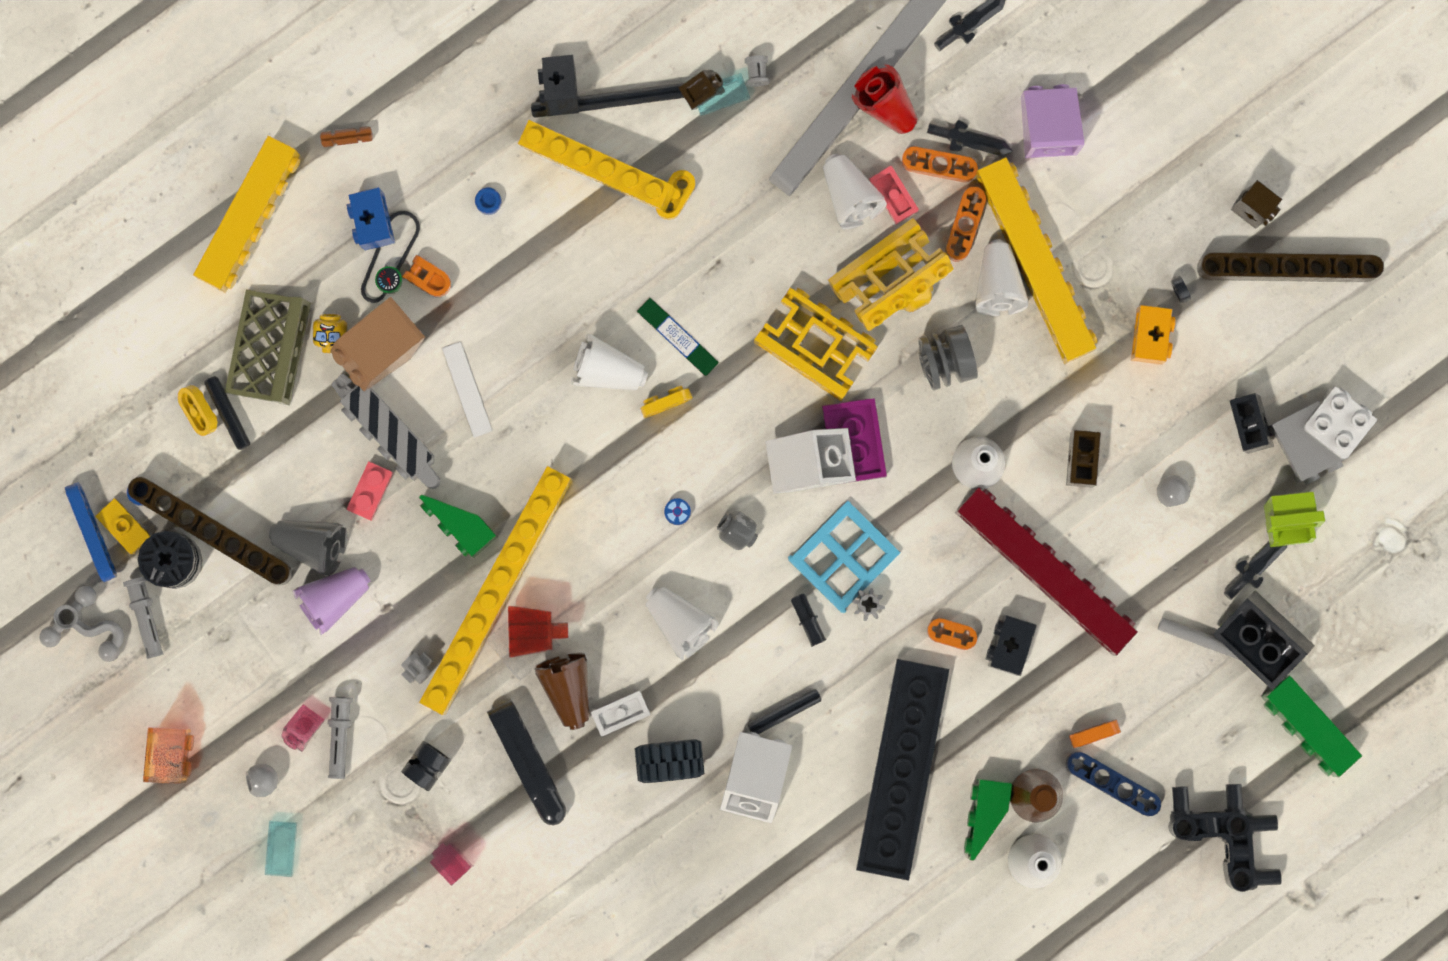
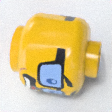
M321 314L320 318L313 322V344L322 348L323 353H331L330 350L336 340L347 332V322L341 319V315Z

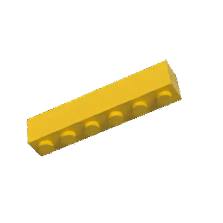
M528 120L518 142L522 148L663 212L666 211L676 190L670 183L531 120Z
M269 135L267 136L193 273L194 277L225 294L228 288L232 289L238 279L236 273L239 267L247 263L251 254L249 249L252 243H256L262 235L263 229L261 226L265 219L269 220L273 215L275 200L278 195L282 196L288 186L286 180L290 172L294 173L300 164V154L296 149Z

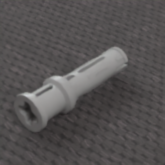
M144 577L125 581L123 585L127 587L131 601L129 608L135 612L146 658L149 659L164 654L150 606L153 600L148 596L145 585L147 580Z
M329 697V702H331V719L328 720V724L331 727L328 778L345 779L347 729L352 725V721L349 718L350 703L353 702V698Z

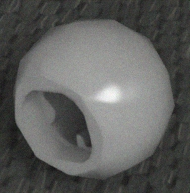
M1170 475L1160 481L1157 487V497L1160 503L1166 507L1186 503L1190 497V486L1182 477Z
M256 764L246 772V781L250 794L255 797H266L277 788L278 776L271 766Z

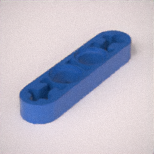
M76 482L66 486L67 498L101 580L106 582L116 578L115 566L81 484Z

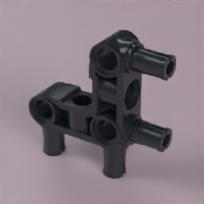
M1225 784L1227 808L1224 811L1192 813L1189 809L1188 786L1172 787L1173 811H1171L1168 825L1172 836L1188 841H1202L1203 838L1212 837L1221 839L1225 847V861L1223 862L1225 881L1230 888L1236 891L1245 892L1255 890L1257 886L1281 885L1280 869L1256 870L1253 850L1254 832L1277 831V815L1253 816L1252 813L1247 812L1246 808H1243L1242 784ZM1238 817L1242 822V827L1239 831L1233 832L1230 823L1232 819ZM1181 820H1186L1189 826L1188 831L1180 835L1176 829L1177 824ZM1242 871L1245 874V882L1240 886H1236L1234 876Z

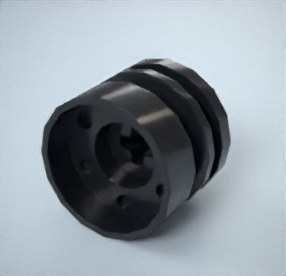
M169 531L154 533L147 538L139 549L137 559L139 570L147 581L155 586L172 589L186 587L195 581L201 572L203 562L201 550L194 540L186 535ZM165 554L172 555L170 557L171 565L164 564L166 560L163 556Z

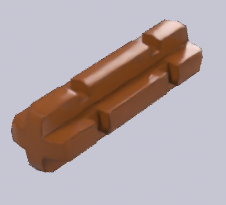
M366 126L360 127V130L350 128L335 130V133L331 131L322 132L320 139L323 147L334 146V144H337V146L354 144L360 140L362 142H370L373 139L372 129Z

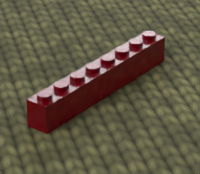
M980 488L976 489L955 514L1111 655L1117 656L1138 633L1134 628L1136 623L1126 614L1120 616L1114 610L1116 605L1106 596L1100 598L1094 592L1096 587L1086 578L1080 580L1074 574L1076 569L1066 560L1060 562L1054 556L1056 551L1046 542L1043 544L1039 543L1034 538L1036 533L1026 524L1023 526L1019 525L1014 520L1017 516L1006 506L1003 509L994 502L997 498L986 488L983 491Z

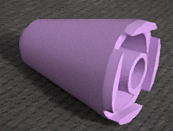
M356 567L297 587L293 590L295 599L301 598L303 603L299 605L312 626L316 630L319 628V634L322 635L369 590L367 584L370 582V579L363 569L358 571Z

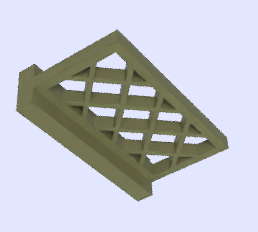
M246 289L225 393L290 406L311 302L300 297H287ZM252 297L261 298L266 305L265 308L256 314L250 308ZM281 302L289 303L288 313L279 319L273 308ZM270 311L276 322L264 329L258 318ZM255 322L261 332L249 340L245 334L246 327ZM279 326L283 331V337L279 342L273 344L268 333ZM264 337L270 348L259 355L252 344ZM249 347L255 359L244 366L240 361L241 352ZM274 352L278 358L277 365L268 370L262 359ZM259 362L265 374L253 381L247 370ZM244 373L250 384L242 390L233 389L235 379ZM266 378H269L273 384L270 395L262 394L257 387ZM253 388L256 393L248 391H250Z

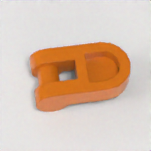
M418 255L412 260L414 264L410 270H406L402 276L406 281L434 297L445 296L451 288L449 276ZM422 269L428 272L424 280L418 277Z

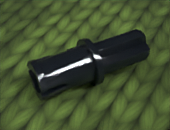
M803 593L793 597L791 603L801 622L799 626H803L811 647L826 641L827 639L824 637L816 619L818 615H814L806 595Z

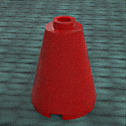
M885 65V68L880 69L877 66L870 68L860 76L854 85L856 88L855 95L852 94L854 104L860 110L898 134L912 131L918 118L898 71L890 65Z

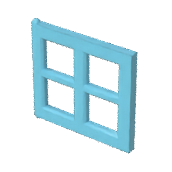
M847 501L793 556H788V561L841 613H845L852 600L859 596L858 591H863L900 552ZM846 516L864 532L847 550L830 535ZM869 537L885 554L867 572L851 554ZM822 542L838 559L819 576L804 559ZM844 563L860 580L841 598L825 581Z

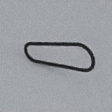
M407 211L396 212L390 217V221L392 222V220L398 215H407L410 216L416 224L415 234L411 239L406 251L404 252L399 264L396 267L398 271L404 263L420 231V224L417 217L413 215L411 212ZM381 247L376 248L361 286V295L366 301L371 303L380 302L386 296V293H382L379 298L371 299L365 294V286Z

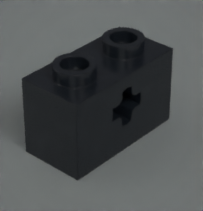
M573 55L542 58V69H538L539 85L544 84V90L539 91L540 105L546 106L547 116L579 113L576 69Z
M1253 393L1229 400L1243 452L1250 454L1274 447L1261 396Z
M1004 615L1002 620L998 619L993 634L997 635L995 644L989 645L985 660L989 661L988 667L1021 676L1037 625L1008 615ZM1013 638L1012 643L1016 645V648L1006 652L1007 647L1003 645V642Z

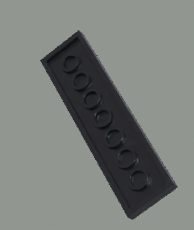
M896 659L856 865L857 871L907 881L910 879L950 669Z

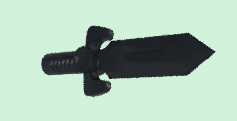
M987 0L965 16L962 24H957L961 19L960 15L950 18L949 23L953 30L934 43L937 50H943L960 38L966 44H969L975 37V34L973 32L969 35L964 33L974 31L1000 12L1006 0Z
M960 120L956 122L953 129L931 123L928 125L927 133L947 138L951 142L949 147L951 151L962 150V146L956 144V141H959L965 147L998 156L1013 152L1004 140L971 131L960 132L959 129L966 130L968 128V125Z
M1268 543L1248 563L1249 568L1244 571V567L1247 565L1246 560L1235 565V569L1240 573L1239 578L1224 592V595L1232 600L1248 583L1255 589L1259 588L1263 582V577L1253 580L1256 574L1261 575L1287 549V545L1270 547Z

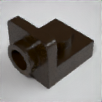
M703 70L678 87L691 110H696L716 95L725 93L721 76L713 70Z

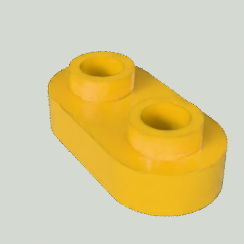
M686 170L674 172L667 182L676 188L670 201L674 208L672 211L665 212L656 209L657 214L662 219L673 220L677 218L695 190V178ZM679 181L687 182V187L685 189L678 188L677 184Z
M194 385L181 388L178 392V402L195 432L200 436H206L215 432L217 429V417L205 400L202 391Z
M681 385L667 391L669 395L659 399L658 396H653L644 400V406L640 408L643 417L648 418L692 400L693 397L689 388L683 389Z

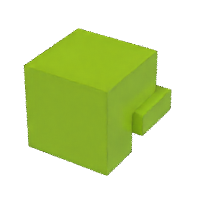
M1314 492L1271 496L1264 505L1265 523L1270 547L1312 543L1316 539L1315 528L1321 527L1325 522L1324 511H1317Z

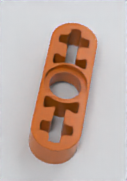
M909 147L902 156V165L909 172L953 181L970 182L975 178L978 170L976 161L970 157L921 147ZM912 153H916L918 159L925 160L926 155H930L927 163L928 169L923 168L925 164L923 162H917L915 166L910 165L911 161L907 157H911ZM935 158H943L947 162V168L944 171L939 172L933 168L932 161ZM952 160L956 161L954 165L956 167H962L964 163L969 164L968 167L973 172H968L967 176H963L961 170L954 169L953 174H949Z
M970 187L962 195L945 248L949 259L954 262L963 261L970 252L986 202V195L979 187ZM973 193H976L977 199L981 200V203L974 205L972 211L977 212V216L971 212H962V208L968 210L970 200L966 198L967 196L971 197ZM967 217L972 220L973 228L970 231H962L959 228L958 221L961 218ZM959 236L970 237L969 241L964 238L961 245L965 253L960 252L958 256L954 255V250L951 249V246L957 244Z

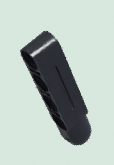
M510 699L487 711V714L541 820L547 825H558L566 816V806L518 710Z

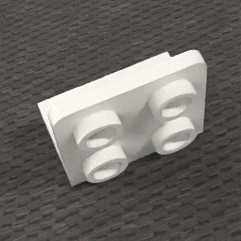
M1335 386L1322 397L1324 399L1323 402L1305 423L1304 430L1340 459H1346L1378 419L1372 415L1371 410L1366 406L1352 400L1351 395L1347 391Z

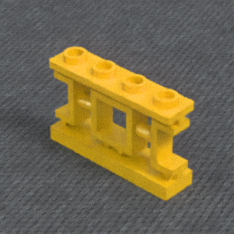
M912 218L830 277L828 282L835 295L844 304L856 296L862 305L854 310L864 327L871 331L917 296L923 294L936 282L945 278L954 268L948 255L940 248L930 256L922 249L930 241L926 233L921 230L919 224ZM912 249L915 253L904 260L902 256ZM923 261L926 265L915 272L912 268ZM896 266H899L905 274L886 287L879 279ZM867 281H870L872 283V285H870L863 291L859 289V287L865 284ZM880 292L883 296L872 303L869 299Z
M790 287L781 300V304L789 308L790 312L777 330L765 323L762 330L755 337L754 343L839 401H842L854 383L844 376V373L857 355L867 362L871 359L878 348L874 344L876 340L865 332H862L860 335L852 329L854 325L845 318L841 317L838 320L832 316V310L820 302L816 305L809 300L810 295L797 287L794 290ZM792 299L821 318L822 322L814 316L811 317L805 327L794 321L792 318L799 310V306L791 302ZM813 325L834 339L822 359H819L800 346ZM786 328L798 336L791 349L799 353V355H795L770 338L768 334L779 339ZM835 330H839L867 350L864 351L856 345L850 356L847 357L836 349L843 336ZM831 358L842 365L835 378L842 382L843 385L841 386L813 367L812 364L814 363L822 369L828 359Z

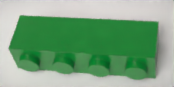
M1287 675L1273 690L1269 689L1261 696L1265 701L1263 706L1271 715L1275 716L1277 714L1283 721L1281 726L1289 735H1296L1301 741L1299 746L1310 757L1314 755L1320 762L1317 764L1318 767L1328 777L1330 775L1340 777L1362 757V754L1290 675Z

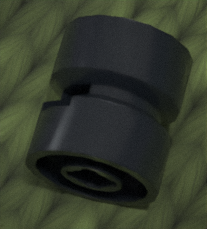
M422 741L415 751L416 758L410 759L401 772L421 788L430 791L438 780L436 774L443 773L451 759L431 744Z

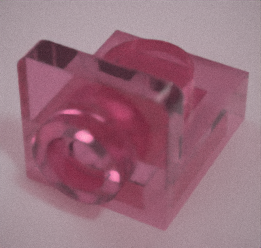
M303 704L285 725L281 737L288 747L303 752L307 743L322 726L325 719Z

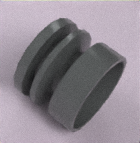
M963 325L946 329L944 343L941 342L936 332L931 334L932 346H930L926 335L918 338L920 364L924 376L928 379L933 391L941 388L940 376L946 387L951 385V373L955 374L960 383L978 378L973 349Z

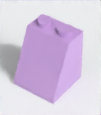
M1061 84L1053 86V89L1043 90V86H1031L1026 91H1023L1021 107L1025 158L1078 155L1084 146V136L1077 88H1069V85Z

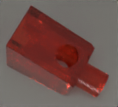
M508 606L509 658L553 650V639L569 638L568 622L553 623V616L550 611Z

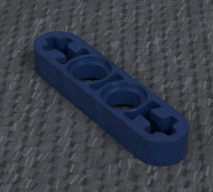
M1073 752L1067 757L1066 768L1077 778L1142 815L1154 816L1160 811L1161 800L1155 793L1085 753ZM1081 756L1084 765L1091 767V763L1096 765L1091 769L1088 779L1084 777L1088 773L1087 771L1080 768L1077 771L1074 770L1075 765L1071 763L1073 759H1079ZM1101 769L1107 771L1109 775V780L1104 785H1099L1094 780L1095 773ZM1122 783H1128L1132 787V794L1128 798H1121L1118 794V787ZM1138 789L1142 791L1139 796L1143 799L1153 798L1154 809L1148 808L1144 811L1145 805L1139 801H1135V805L1131 804L1137 797Z

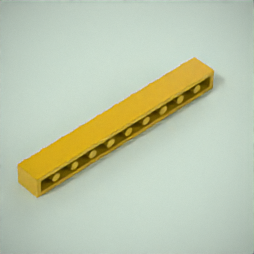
M549 466L546 467L420 699V704L441 715L447 714L572 482V479Z

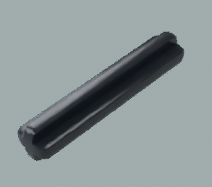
M216 376L208 378L204 381V384L238 450L247 448L250 445V441L219 378Z
M813 689L748 723V729L750 732L760 734L821 702L822 698L818 690Z

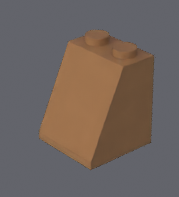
M389 297L337 339L330 352L335 362L343 366L348 372L352 382L365 392L411 360L425 336L393 298Z

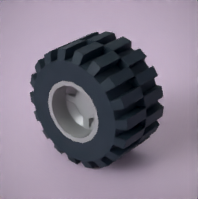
M697 739L644 744L634 748L637 779L639 782L676 781L698 778L705 774L702 743Z

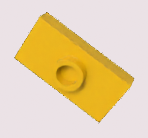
M116 498L95 516L130 555H134L144 541L151 536Z

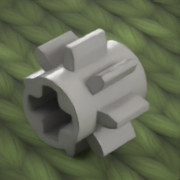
M870 588L867 595L861 590L858 591L861 598L859 600H852L853 604H858V609L854 614H859L860 612L864 614V621H867L870 614L875 619H878L876 611L878 609H885L883 605H879V600L882 599L883 595L874 596L873 588ZM870 597L872 598L871 602L875 604V608H871L869 612H866L865 606H862L861 603Z
M415 651L401 664L405 669L401 675L409 683H413L416 680L421 684L434 672L430 667L434 661L426 653L423 652L419 656Z

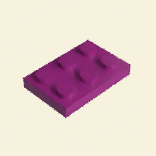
M875 398L822 406L825 430L848 428L856 481L853 482L886 478L887 473Z

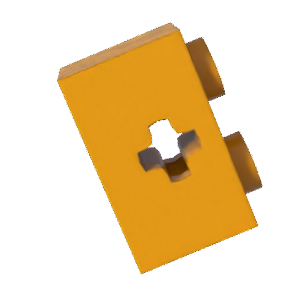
M1143 305L1136 309L1131 361L1162 365L1167 361V358H1171L1173 344L1169 342L1170 332H1174L1176 320L1172 316V309ZM1153 330H1155L1156 335H1160L1155 341H1153V336L1148 335Z

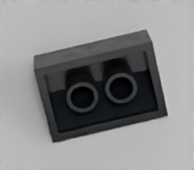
M1256 590L1213 634L1271 690L1315 646Z

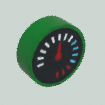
M383 267L375 276L376 286L383 293L393 294L402 286V276L394 267Z

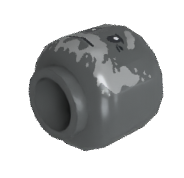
M740 511L727 512L717 526L719 538L735 550H742L746 546L750 548L758 537V534L755 533L757 528L756 522Z

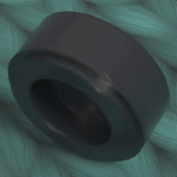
M1181 276L1172 279L1171 285L1178 300L1181 303L1191 300L1190 293Z

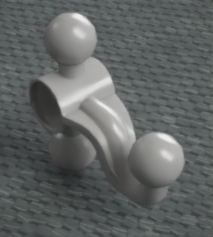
M82 586L77 589L75 593L76 600L72 604L63 605L56 609L53 617L55 624L52 627H45L41 631L40 642L46 647H55L61 640L60 633L64 629L74 628L85 637H94L105 631H110L113 634V639L103 642L99 647L98 653L102 660L106 662L114 661L119 656V647L124 640L123 629L118 623L109 620L99 622L91 627L81 621V609L91 606L96 600L95 590L90 586ZM66 609L71 610L74 614V620L71 624H67L62 620V613Z

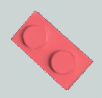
M892 165L869 178V181L885 197L887 203L885 208L896 225L919 211Z
M368 461L346 510L372 521L394 473Z

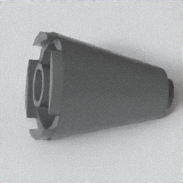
M280 520L277 524L272 525L269 538L273 546L317 572L330 576L341 563L336 561L339 553H345L347 529L339 523Z

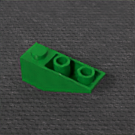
M425 495L419 496L423 501L420 507L429 517L434 514L440 520L437 526L447 537L451 534L458 541L455 546L465 557L470 554L471 557L475 558L498 537L480 516Z
M977 779V784H972L970 800H975L973 811L969 810L967 826L971 827L970 838H965L964 853L968 854L969 860L974 861L1009 811L1012 783Z

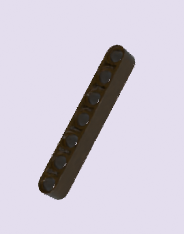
M1209 253L1197 264V272L1205 280L1371 282L1384 271V262L1380 257L1358 254ZM1207 260L1213 261L1216 264V272L1212 273L1206 269L1205 262ZM1232 261H1239L1243 265L1242 273H1237L1232 269ZM1259 261H1264L1269 265L1268 273H1263L1259 270ZM1289 261L1295 265L1296 271L1294 274L1286 271L1285 262ZM1312 262H1317L1321 265V274H1316L1312 271ZM1339 262L1347 265V274L1339 272L1337 267ZM1366 262L1373 265L1375 270L1373 275L1366 273L1364 270Z
M136 477L129 483L128 493L131 498L267 581L276 585H285L291 580L292 569L287 563L154 482L143 477ZM141 483H146L148 486L147 494L143 497H138L136 494L137 486ZM163 497H169L171 500V506L166 511H161L159 508V501ZM191 510L194 514V520L191 524L184 525L181 516L185 511ZM214 524L217 528V533L215 537L207 539L204 535V530L208 525ZM237 538L240 542V547L236 552L230 553L227 549V543L230 539ZM254 552H260L263 556V561L259 566L253 567L250 563V556ZM277 566H283L286 570V575L282 580H275L272 576L273 569Z

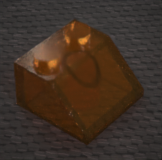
M148 727L143 782L186 783V778H190L192 769L191 762H188L189 751H192L194 747V735H190L191 729Z

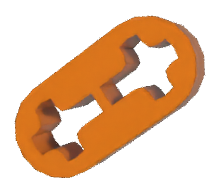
M938 618L932 620L927 627L928 637L940 644L968 650L974 647L977 642L976 631L963 624ZM942 623L944 630L951 631L950 636L942 634L937 638L935 637L936 632L932 631V627ZM967 630L969 631L968 636L972 637V641L966 642L965 646L961 645V639L953 637L954 632L963 634Z
M1117 719L1073 733L1069 737L1073 748H1077L1119 734L1121 730Z

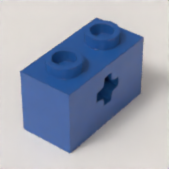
M378 187L348 195L350 203L346 206L350 219H354L355 229H352L355 244H359L365 251L395 244L385 193ZM372 215L374 218L370 220L371 224H367L368 216Z

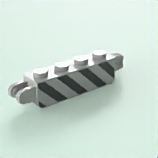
M341 374L332 382L331 385L340 396V402L344 406L341 411L351 422L356 419L362 425L359 430L369 441L374 438L380 444L377 450L387 460L391 457L398 464L395 469L405 480L408 477L414 481L418 478L429 489H436L440 485L439 476L430 467L434 464V455L371 387L364 392L344 374Z

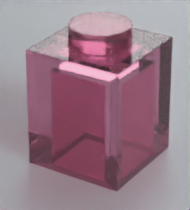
M452 842L447 846L442 843L431 853L435 857L430 861L431 865L451 886L474 866Z

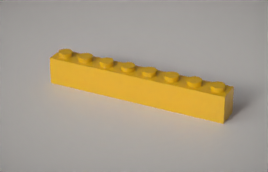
M1005 157L977 170V181L986 195V200L1006 242L1012 247L1019 270L1064 365L1097 349L1095 346L1098 343L1093 330H1088L1085 325V312L1081 305L1076 306L1072 297L1075 295L1074 289L1069 281L1065 282L1061 274L1064 271L1059 258H1054L1050 251V248H1052L1050 238L1046 233L1042 234L1039 227L1041 224L1040 217L1036 210H1031L1027 202L1030 200L1026 188L1024 186L1020 187L1016 177H1019L1014 163H1009Z

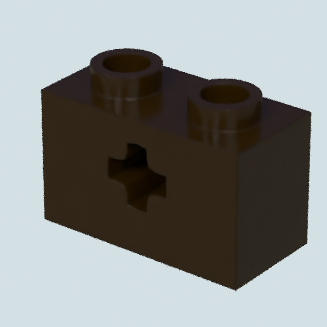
M1256 180L1243 193L1231 210L1256 229L1261 224L1266 226L1276 217L1281 210L1278 205L1283 199Z
M1081 430L1070 432L1066 486L1088 488L1097 486L1101 432Z

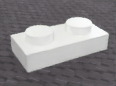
M640 691L591 712L601 737L650 716Z

